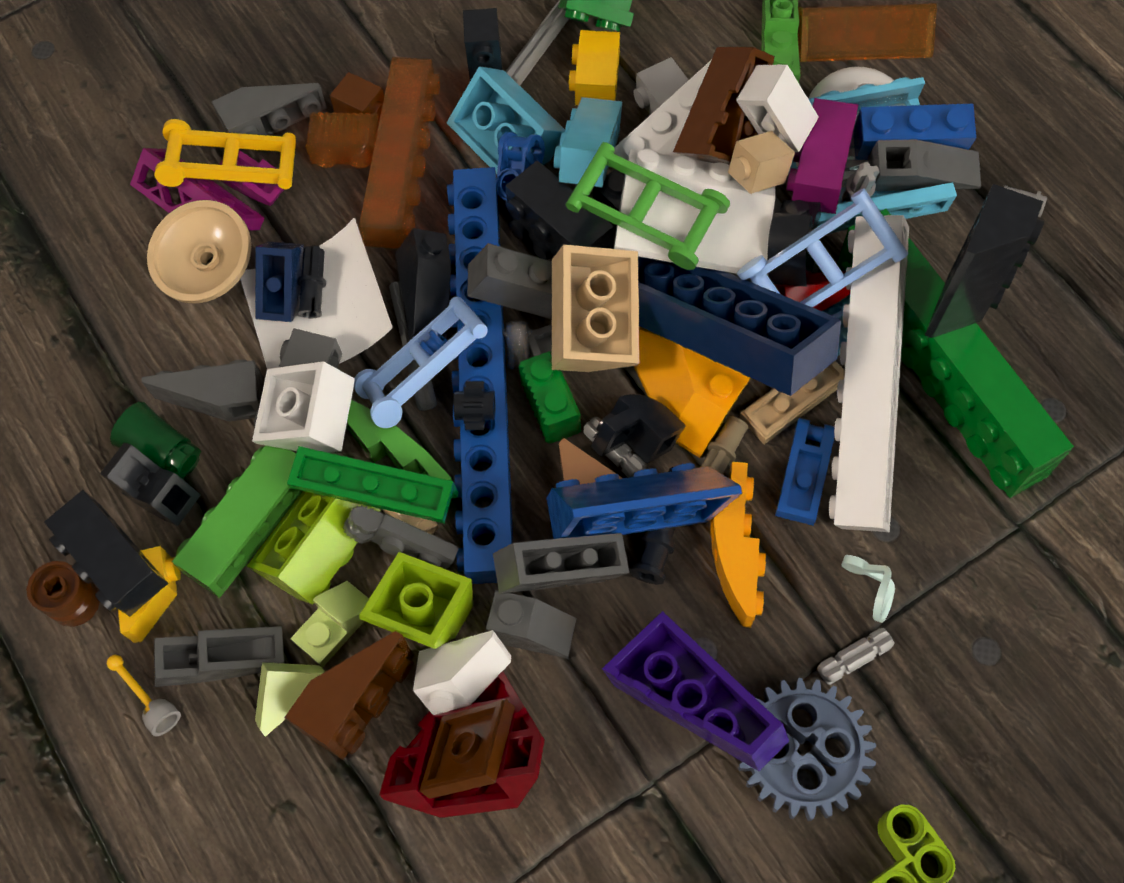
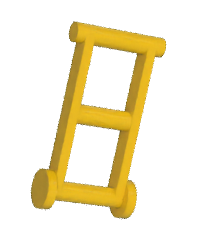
M170 119L163 126L162 133L168 144L165 160L156 165L154 176L164 186H179L184 178L278 184L282 189H289L292 186L296 136L293 133H285L281 137L191 130V127L180 119ZM182 145L223 147L225 149L222 165L179 162ZM239 149L281 152L279 169L237 166Z

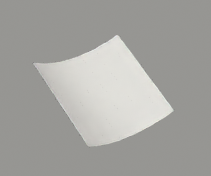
M355 218L335 236L319 246L325 252L323 278L327 281L326 287L322 288L321 317L308 318L309 312H306L305 318L299 316V295L292 322L255 319L256 269L245 270L240 278L267 369L279 367L282 344L285 340L290 339L293 328L336 338L342 351L339 364L368 349L392 329V324Z

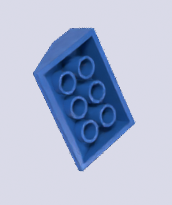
M686 463L673 467L672 472L658 473L657 469L652 468L637 471L633 474L634 477L619 479L618 474H607L595 478L594 483L580 484V481L577 479L561 481L556 484V488L551 489L546 499L553 538L560 539L622 533L624 535L709 522L742 494V490L738 483L709 466L696 468L694 463Z

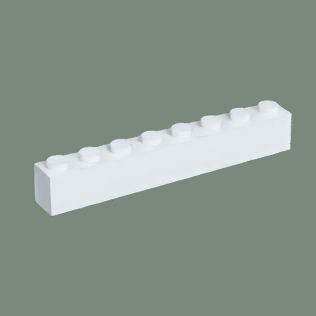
M904 215L884 216L908 252L909 226ZM863 216L856 217L855 230L849 231L848 249L850 253H853L852 267H847L846 272L884 249V246ZM907 256L897 263L890 258L846 286L847 290H851L850 304H845L843 308V325L848 327L847 342H842L840 347L841 365H845L844 380H839L837 387L838 402L843 403L842 418L836 419L834 429L835 440L840 441L839 457L834 456L832 461V478L837 480L836 495H831L829 501L830 519H834V525L841 529L890 532Z

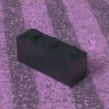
M81 490L44 521L54 534L49 538L50 542L64 556L71 554L76 560V563L72 565L73 570L87 584L92 581L100 590L95 593V596L109 611L112 612L117 608L130 617L168 584L165 578L103 506L84 490Z

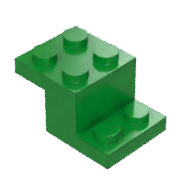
M560 0L558 9L566 11L564 16L566 18L579 22H588L589 18L597 20L596 27L613 32H620L621 27H630L634 13L629 12L632 0Z

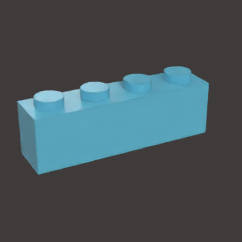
M582 97L578 108H572L571 118L567 120L565 133L561 134L560 146L555 148L554 168L560 169L559 182L578 184L601 143L607 142L613 147L616 146L620 133L621 101ZM605 166L594 186L603 187L609 166Z

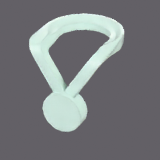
M845 555L841 564L843 568L855 574L867 575L881 582L875 599L873 619L883 623L888 616L895 593V585L891 579L890 568L886 565H871L859 557Z

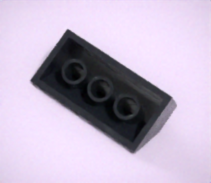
M995 184L992 185L948 274L925 336L934 338L980 322L989 307L997 309L1005 289L1010 287L1017 268H1021L1030 246L1036 243L1045 221L1038 219V215L1044 201Z

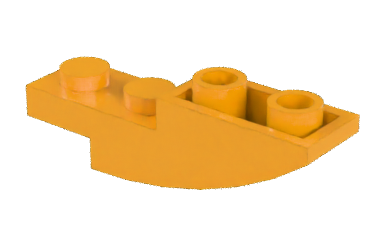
M732 462L728 478L741 486L742 494L710 520L712 552L716 571L731 609L743 627L751 628L755 616H762L764 591H757L758 576L764 577L766 553L759 552L760 539L750 538L752 514L745 513L746 500L752 501L754 478L747 477L748 463Z

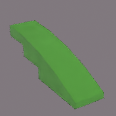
M351 400L346 429L373 463L387 455L398 469L452 481V478L433 457L396 425L390 428L378 427L371 418L370 409Z

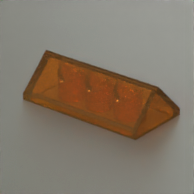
M902 2L798 6L800 62L932 58L937 3Z

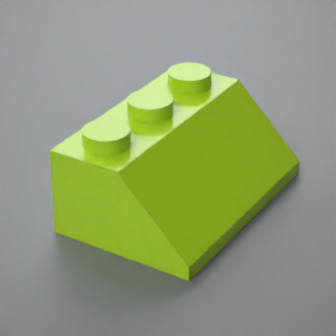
M303 491L247 567L296 599L313 605V599L329 590L330 580L338 569L347 564L353 556L354 547L358 542L354 541V538L350 539L349 536H346L347 534L344 533L345 529L343 527L352 509L357 506L361 507L362 504ZM367 506V509H370V508H371V509H374V510H376V511H378V512H380V511L382 510V509H379V508Z

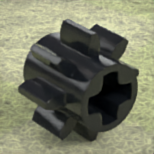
M466 381L464 391H455L454 418L455 420H464L465 430H484L486 420H495V391H486L484 389V381Z

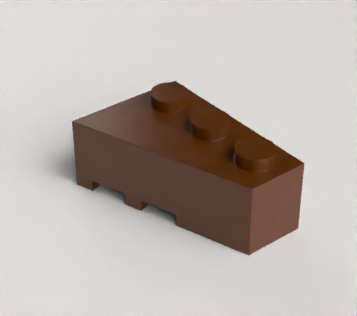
M717 47L673 152L704 162H721L730 166L736 141L758 135L736 100L756 65H773L775 56L754 47Z

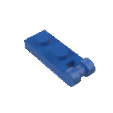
M798 418L775 516L814 526L835 438V426L825 424L823 428L811 425L810 420ZM806 439L820 442L819 447L805 444Z

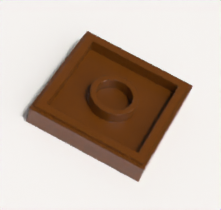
M507 699L443 716L420 792L431 799L496 783L515 706Z

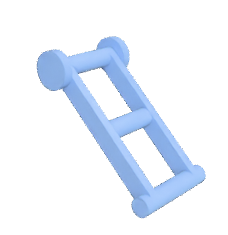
M863 188L851 196L854 202L852 205L766 261L763 255L752 259L737 272V275L741 280L750 278L754 284L780 294L767 276V273L806 248L830 282L800 302L814 307L888 259L892 258L895 263L903 260L908 255V252L867 191ZM858 213H861L884 246V249L843 274L819 239Z
M453 297L449 302V306L377 371L365 369L356 375L354 389L360 397L371 401L370 415L378 427L390 428L395 426L402 418L401 406L474 340L486 336L488 332L486 325L461 297ZM459 319L465 325L432 356L420 346L422 340L427 341L430 338L429 332L431 329L442 335ZM415 359L419 367L385 397L382 392L384 386Z

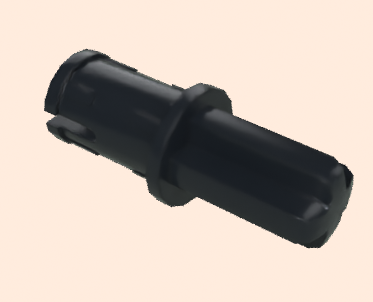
M315 245L306 246L303 249L302 275L297 280V284L301 286L298 315L305 318L306 312H309L308 318L311 319L322 316V288L326 287L327 282L323 278L325 252Z

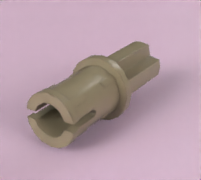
M728 416L715 442L709 443L707 447L709 453L701 467L709 466L723 474L728 464L735 461V451L747 432L748 425L737 417Z

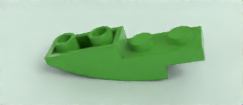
M763 0L762 51L775 56L773 65H788L799 83L798 0Z

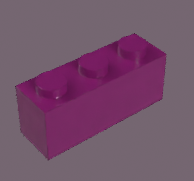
M814 98L813 108L819 118L801 150L794 154L793 162L799 163L798 169H790L786 189L787 191H793L792 201L821 202V212L836 214L858 104Z

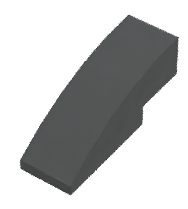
M282 626L198 631L197 636L154 638L155 687L242 677L261 673L262 662L284 663Z

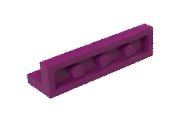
M142 149L130 185L165 211L170 213L176 208L193 201H217L232 208L244 220L248 230H260L265 218L210 179L184 178L182 184L176 186L182 203L178 205L172 203L169 192L170 187L160 184L157 180V186L150 187L144 182L149 168L155 172L156 165L165 160L166 149Z

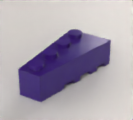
M663 611L602 668L614 687L757 771H760L790 741L784 725Z

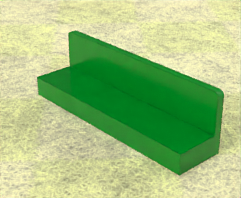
M298 446L287 481V485L293 489L444 524L451 498H457L459 493L454 482L301 446Z

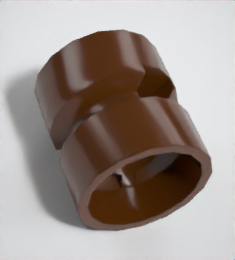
M52 561L40 566L29 578L26 588L27 597L32 606L63 626L75 627L86 623L94 616L100 603L95 596V593L99 591L93 582L87 584L73 570L72 565L64 561Z

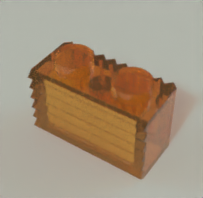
M312 112L306 143L311 163L324 168H331L335 164H350L356 168L379 165L383 137L379 115L375 112L373 114L368 112L366 114L362 112L359 114L355 112L352 114L348 112L345 114L342 112L338 114L335 112L331 114L328 112L325 114L322 112L318 114Z

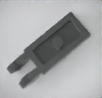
M361 505V507L353 508L343 527L345 529L344 533L347 534L346 536H349L350 539L354 538L356 542L362 544L372 541L380 545V548L390 555L396 556L398 552L446 570L453 563L458 552L456 545L388 514H382L371 508L367 509V506L363 507Z

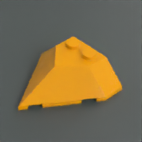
M639 326V364L634 366L635 371L647 396L662 403L686 425L676 444L701 458L709 443H711L719 431L724 418L751 378Z

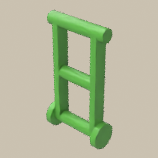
M602 142L565 204L566 207L575 213H578L583 208L669 250L668 257L677 266L687 270H694L699 262L698 257L694 253L716 214L727 212L730 206L729 199L714 189H704L700 195L614 154V147L607 142ZM606 165L646 184L629 215L588 197ZM660 191L701 210L683 242L642 223Z

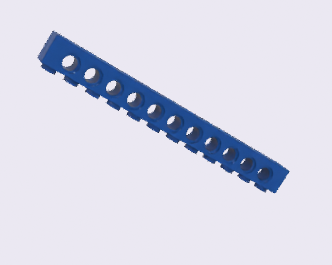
M495 167L453 170V184L447 185L449 206L454 205V213L448 214L449 234L455 235V244H449L451 265H456V274L450 275L451 296L461 297L488 329L485 337L474 340L453 359L458 360L459 371H452L453 393L455 391H464L466 381H484V389L486 391H495L496 401L495 420H486L484 428H488L490 431L482 436L472 434L475 430H465L464 420H455L453 405L454 427H460V439H454L455 462H461V474L455 475V486L459 492L457 498H462V511H456L455 519L457 534H463V548H458L456 554L458 572H464L465 577L472 579V584L497 583L493 553L513 543L503 306L482 300L473 302L470 301L473 298L467 296L468 264L487 243L500 246ZM459 319L452 325V328H457L460 331L465 325ZM477 361L486 362V364L481 367L471 366L474 362ZM480 462L491 464V467L486 471L479 472L473 469ZM483 497L493 500L491 505L486 508L474 506L475 502ZM482 534H491L495 537L490 544L485 546L475 543L477 537Z

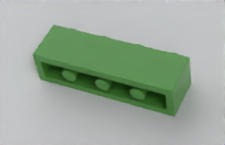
M266 445L265 447H260L252 456L250 465L244 473L233 479L229 484L226 495L219 504L206 512L198 530L191 538L181 543L172 563L184 575L220 598L303 492L302 490L290 488L287 485L296 453L288 449Z

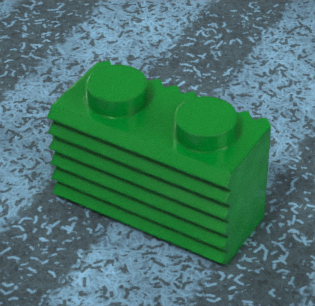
M552 351L521 361L519 364L521 386H523L526 397L529 399V404L532 407V411H534V416L537 418V423L540 425L545 442L552 444L563 438L580 433V411L562 371L552 370Z

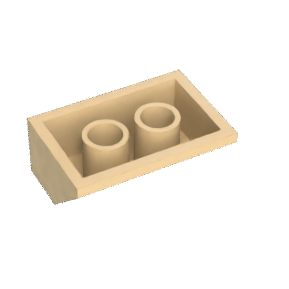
M563 245L552 259V370L593 372L638 365V251Z

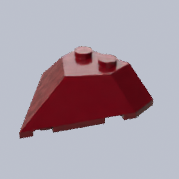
M504 671L495 678L470 706L436 715L429 711L418 724L421 731L406 748L399 746L389 758L379 795L383 800L440 818L518 808L538 779L545 739ZM507 699L515 706L496 783L431 799L420 792L443 716Z

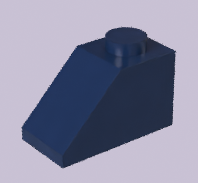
M266 242L256 246L255 319L282 322L293 321L301 286L297 284V280L302 275L304 244Z

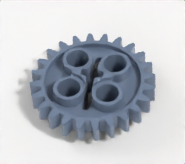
M798 678L794 690H791L786 681L783 680L779 684L778 695L771 688L767 687L764 690L766 703L757 699L785 725L786 730L789 732L787 735L790 741L784 746L785 756L780 759L772 758L760 771L744 762L739 764L738 770L752 772L753 775L746 783L747 788L759 784L762 790L757 800L761 802L769 796L774 798L772 811L775 813L785 804L789 806L788 813L790 819L796 817L799 809H804L807 820L812 821L816 814V808H819L827 819L832 816V803L842 812L848 808L844 795L854 800L861 797L862 794L855 783L867 786L871 781L868 775L862 772V769H872L876 765L874 760L865 756V753L871 752L876 748V743L864 741L863 739L872 730V726L858 725L857 721L864 711L861 709L850 712L847 709L852 699L850 696L845 697L840 702L836 700V686L831 687L825 694L821 692L820 680L816 679L811 690L806 689L802 678ZM797 709L807 711L812 717V726L807 728L798 726L792 719V711ZM834 738L841 741L845 747V756L841 758L831 756L826 751L825 740ZM806 741L810 742L813 745L810 753L801 756L797 752L800 744H804ZM821 763L831 767L835 771V776L827 774ZM808 769L814 772L818 779V787L813 790L803 788L798 783L797 771Z

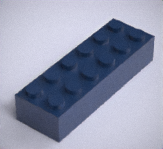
M638 257L640 327L789 396H792L837 360L841 319L747 280H741L739 277L724 271L701 267L687 270L673 262Z

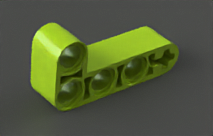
M904 804L898 805L882 815L877 825L878 834L883 844L896 860V863L868 883H887L889 879H894L899 883L949 882L956 869L955 860L924 815L916 807ZM895 816H900L909 823L911 833L908 839H903L894 832L892 821ZM924 854L932 856L938 864L939 871L935 878L927 876L921 868L920 861Z

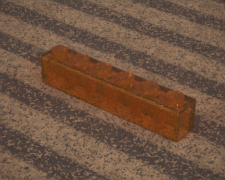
M392 57L359 223V229L365 246L399 248L410 231L415 228V215L412 213L414 206H419L420 203L419 177H424L426 163L423 151L424 149H429L430 146L428 123L429 121L433 122L435 118L433 95H438L440 89L439 74H434L432 59Z

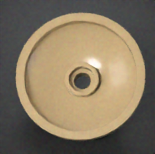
M193 201L176 208L159 223L150 239L147 250V265L152 280L166 295L184 303H203L222 296L234 287L248 266L251 255V237L248 227L232 208L217 201ZM213 257L212 261L207 264V261Z

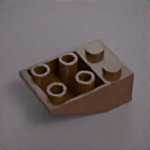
M394 631L312 679L284 718L304 735L344 760L348 753H355L365 739L366 732L363 730L372 717L378 718L383 713L390 701L389 692L396 682L402 683L413 667L414 662L411 660L414 655L403 635Z

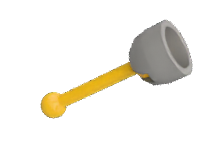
M119 655L110 656L106 662L107 667L112 671H117L146 706L142 714L145 727L153 736H161L170 731L178 723L181 717L180 712L172 703L165 699L152 701L125 669L123 658Z

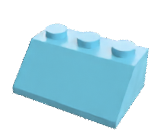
M481 66L478 67L446 122L489 167H495L496 174L499 158L498 144L505 132H514L517 136L528 137L531 134L540 135L545 145L542 165H545L552 159L556 146H560L561 134L565 133V129L504 70Z

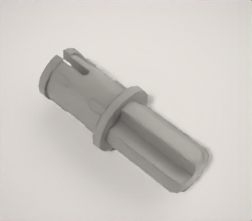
M868 161L860 164L857 172L850 175L846 181V190L842 195V202H851V196L863 188L870 197L874 194L876 189L875 181L879 174L877 165L870 166Z

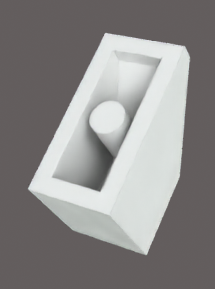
M493 630L449 642L436 649L428 648L421 650L418 655L413 691L433 715L470 706L511 663V654Z

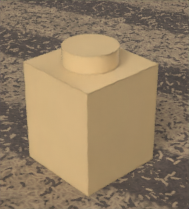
M772 131L738 140L735 144L728 173L750 194L781 185L786 182L795 151Z

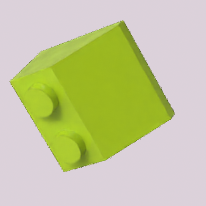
M398 552L359 614L360 620L391 632L397 631L403 637L436 649L456 638L473 607L472 579Z

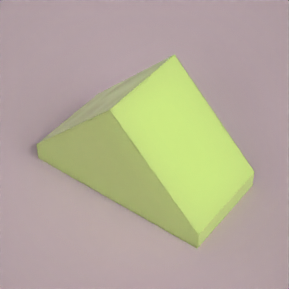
M262 662L255 721L265 737L285 720L284 717L308 683L325 672L320 665Z

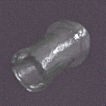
M526 321L507 322L506 329L503 330V336L507 337V367L509 369H516V365H518L519 369L520 362L530 358L529 335L532 334V329L528 328V322Z

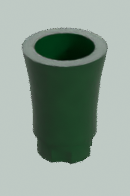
M137 402L126 409L116 421L110 435V442L113 446L120 448L124 442L130 444L158 467L174 472L181 479L191 473L200 460L201 450L192 444L189 438L159 417L145 402Z

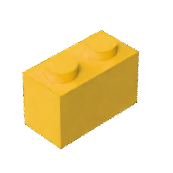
M580 30L579 44H573L572 65L577 66L576 70H570L569 91H575V105H579L582 97L616 101L620 58V32Z

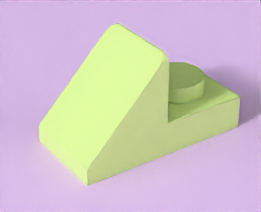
M348 581L323 592L313 599L318 609L290 639L320 666L324 667L364 622L360 620L359 614L369 598Z

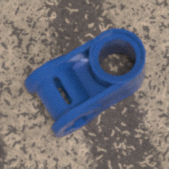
M505 132L501 136L498 144L499 158L496 191L502 199L507 201L505 186L537 160L542 164L545 145L540 135L531 134L528 137L517 136L514 132Z

